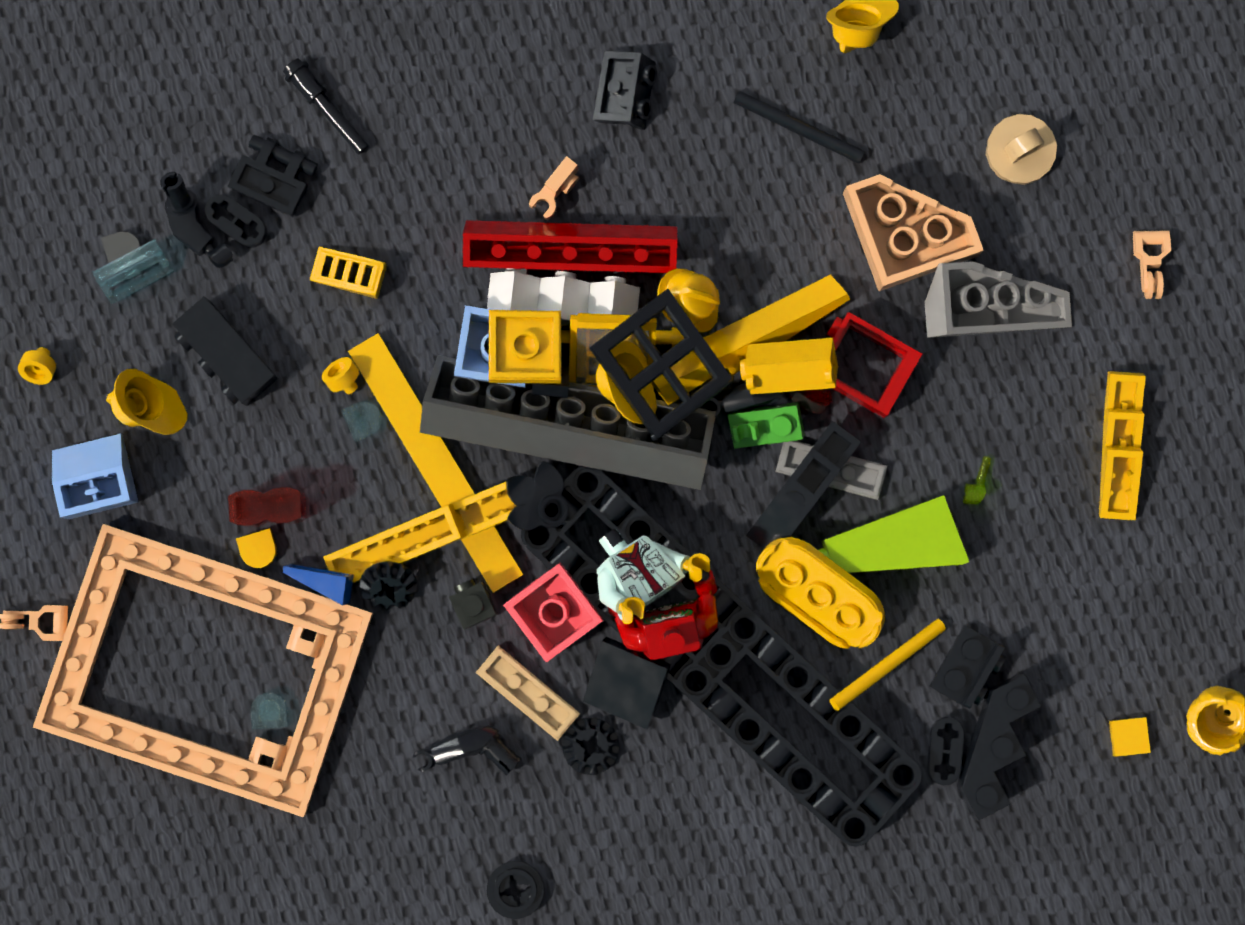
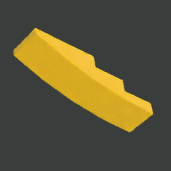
M1108 371L1103 423L1100 518L1136 520L1143 460L1141 442L1145 414L1142 411L1146 379L1143 373Z

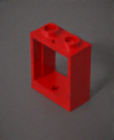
M848 312L844 319L836 317L827 333L828 336L833 338L835 351L848 328L902 359L878 401L839 379L836 380V388L832 389L885 418L921 358L922 353Z

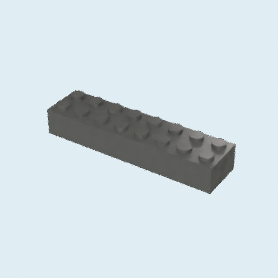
M437 355L423 399L419 433L701 490L716 411L698 408L660 439L652 440L651 434L644 424L633 423L623 417L615 404L605 398L598 387L569 382L568 398L532 395V383H526L525 388L455 377L456 358ZM656 399L657 408L655 414L660 420L679 404L672 403L668 406L665 401Z

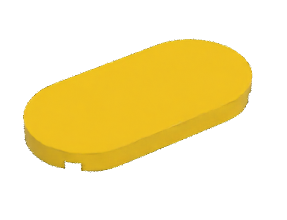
M780 538L769 543L758 557L756 572L758 570V582L762 590L772 600L828 642L837 647L849 649L850 646L863 648L876 640L885 621V612L880 599L872 590L815 547L797 538Z

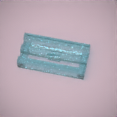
M156 239L93 271V276L109 302L113 304L174 271ZM160 262L161 265L154 268L153 270L137 277L136 279L120 286L119 288L113 291L110 289L111 287L119 284L120 282L126 279H131L136 275L140 274L141 271Z

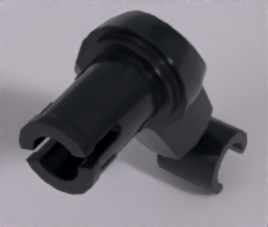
M176 172L165 174L160 180V185L167 196L165 210L173 235L198 256L206 253L211 263L217 268H222L232 262L233 254L225 243L220 244L216 248L212 247L211 244L214 241V237L199 222L200 211L197 197L192 191L186 189L181 174L177 175Z
M746 383L723 391L721 394L722 398L720 399L714 396L709 400L717 405L715 410L716 416L723 408H725L726 413H732L756 406H773L797 402L789 392L750 394ZM799 404L803 420L807 416L808 411Z
M490 725L474 727L454 733L433 743L431 751L421 749L413 755V757H416L419 754H425L428 757V765L417 769L422 772L430 769L434 762L438 765H444L467 756L484 754L506 776L522 759L499 739V730Z

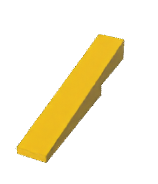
M830 274L704 337V340L724 368L731 375H734L740 371L741 359H746L748 344L785 342L849 301L850 298L848 293ZM694 351L671 367L688 393L712 378ZM663 374L652 381V385L668 406L679 399Z
M506 482L328 554L323 558L328 570L353 574L354 583L359 581L363 572L373 564L386 561L402 564L508 521L509 513L516 505L510 500L506 490Z

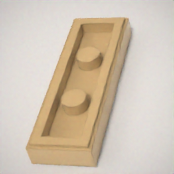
M499 645L476 671V674L557 741L580 714V712Z

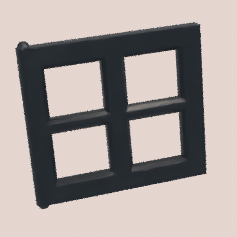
M669 289L663 291L589 347L650 432L652 440L660 439L731 384L734 379L733 375H729ZM665 310L684 339L661 355L642 329V326ZM631 334H634L653 362L630 379L610 350ZM694 351L713 379L690 396L671 367ZM663 374L682 403L659 420L639 391Z

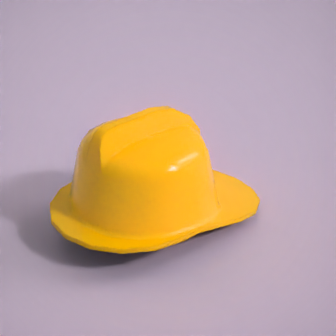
M844 0L837 7L828 11L826 19L832 24L833 37L839 43L840 51L846 54L857 48L873 46L879 38L883 25L897 14L899 3L897 0Z
M676 268L665 274L660 281L658 295L669 289L699 332L711 330L717 323L718 307L720 305L719 292L714 283L703 274L687 269ZM663 310L662 313L667 320L673 322L665 310Z
M623 340L610 350L630 379L648 366L645 355L633 342ZM599 364L596 371V383L601 394L615 404L623 417L633 423L643 424L602 365ZM651 382L639 392L655 413L657 408L656 395Z
M135 368L126 369L118 375L114 384V390L108 394L106 399L111 405L115 417L122 424L130 427L143 426L153 432L169 435L181 430L187 421V411L177 391L170 385Z

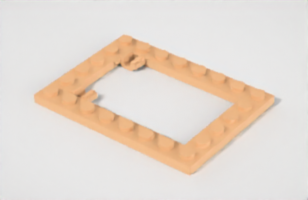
M102 524L33 728L305 817L373 613L348 604L342 606L330 598ZM127 570L294 625L286 648L314 657L312 668L316 670L294 735L288 736L286 745L277 744L256 736L249 759H245L81 704ZM305 629L317 632L314 642L302 639ZM262 755L274 758L272 767L260 764Z

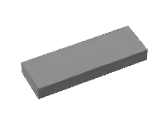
M799 441L783 442L775 472L791 476L814 445ZM850 456L828 487L878 500L887 466Z

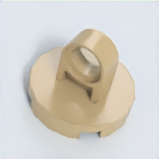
M1016 114L1004 118L993 128L987 140L986 156L990 168L999 178L1010 183L1026 185L1038 181L1049 172L1056 159L1057 143L1053 131L1044 121L1032 115Z

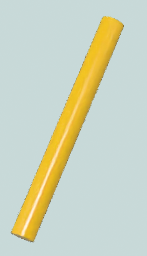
M940 619L933 621L830 699L832 707L837 711L842 709L946 630L944 623Z

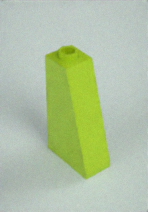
M944 495L821 541L824 548L819 549L821 553L848 573L956 566L969 562Z

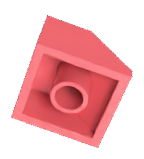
M561 562L503 605L545 662L551 660L604 620Z

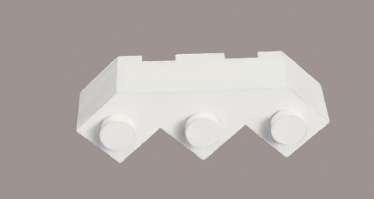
M506 268L505 272L490 274L487 309L561 311V326H570V315H578V313L633 315L638 311L640 288L626 284V278L606 276L605 282L589 283L576 279L577 274L566 271L555 272V277L545 278L526 274L527 269Z

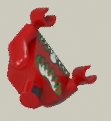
M709 571L710 576L706 581L694 582L696 592L700 596L698 599L644 610V618L640 619L637 615H633V622L631 624H624L618 614L608 607L609 614L616 617L615 622L626 648L643 652L650 660L701 649L704 638L712 634L718 626L716 597L713 596L717 591V585L713 572Z

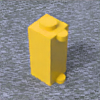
M833 338L748 344L746 359H741L740 361L741 378L743 381L746 380L747 390H750V394L836 388L838 363Z

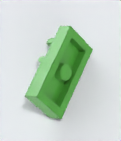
M799 402L740 410L728 414L734 449L803 440L805 437Z

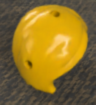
M1213 686L1202 691L1199 697L1193 700L1186 715V727L1189 737L1202 750L1213 755L1221 756L1229 752L1238 751L1245 744V696L1234 689L1222 686ZM1228 709L1231 713L1226 714L1224 710Z

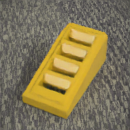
M319 247L310 281L378 299L387 265L385 262ZM326 257L333 258L328 277L321 276ZM340 260H342L346 264L342 279L338 280L335 277ZM353 264L359 265L355 282H348ZM366 267L371 268L372 272L368 286H363L362 281Z

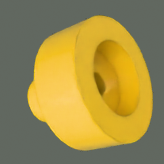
M40 347L37 350L25 352L18 365V372L21 377L33 384H48L56 370V363L50 357V351Z
M342 357L332 362L324 370L322 380L332 392L344 390L346 394H352L358 388L355 380L359 375V369L351 358Z

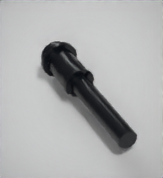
M299 58L290 62L283 70V73L286 75L285 80L292 82L309 104L315 103L358 155L368 148V144L325 95L326 88L307 69L308 63L306 61L302 62Z

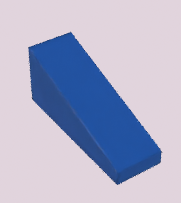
M294 564L283 566V573L342 606L350 603L353 574Z

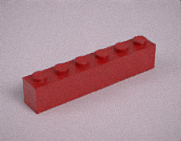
M466 220L463 230V267L667 273L677 268V226Z

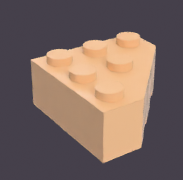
M881 174L848 185L843 192L878 291L936 272L937 266L940 263L964 262L978 257L984 251L971 216L960 211L956 212L939 204V201L894 183L893 180Z

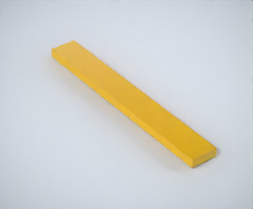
M379 333L348 351L440 506L444 507L475 495L442 438L419 433L422 405ZM495 526L461 539L493 593L524 575Z

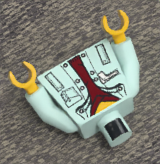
M614 529L599 540L610 556L597 569L599 599L604 605L616 612L621 621L626 625L633 622V615L643 619L645 607L672 590L686 577L684 573L689 571L690 579L698 582L702 579V570L710 571V559L705 554L697 553L690 557L652 541L645 535L628 545L618 530Z

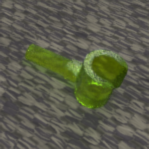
M983 456L976 484L965 483L964 492H966V495L963 497L964 503L979 504L985 497V479L992 458Z

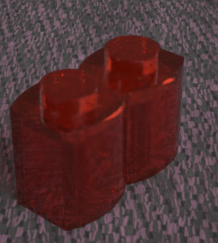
M275 488L266 493L242 490L228 496L229 521L244 527H259L269 522L291 525L302 522L307 518L305 493L293 488Z

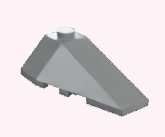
M977 262L940 263L937 266L925 300L927 338L1072 327L1070 292L1040 282L1021 279L1005 271H996L984 267L983 264Z

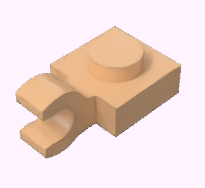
M566 156L545 182L542 190L532 196L529 207L533 209L538 202H547L549 209L543 216L546 220L551 219L556 212L555 198H557L561 191L568 194L577 183L579 177L575 174L578 171V165Z

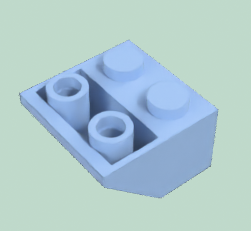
M123 434L52 450V485L60 518L73 519L138 503Z

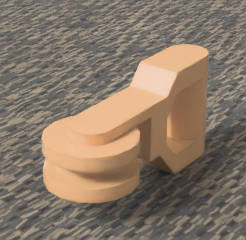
M1133 231L1134 256L1140 260L1142 292H1144L1146 299H1152L1153 293L1155 299H1161L1164 288L1162 272L1155 271L1153 277L1152 272L1147 271V269L1159 268L1162 265L1161 261L1171 252L1170 231ZM1143 245H1161L1162 253L1159 256H1149L1143 251Z
M44 605L39 611H3V614H0V628L15 630L24 629V624H19L18 620L24 619V615H29V630H35L43 641H62L68 626V606ZM45 612H54L53 634H44L39 628V618Z

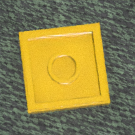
M489 310V383L561 384V311Z

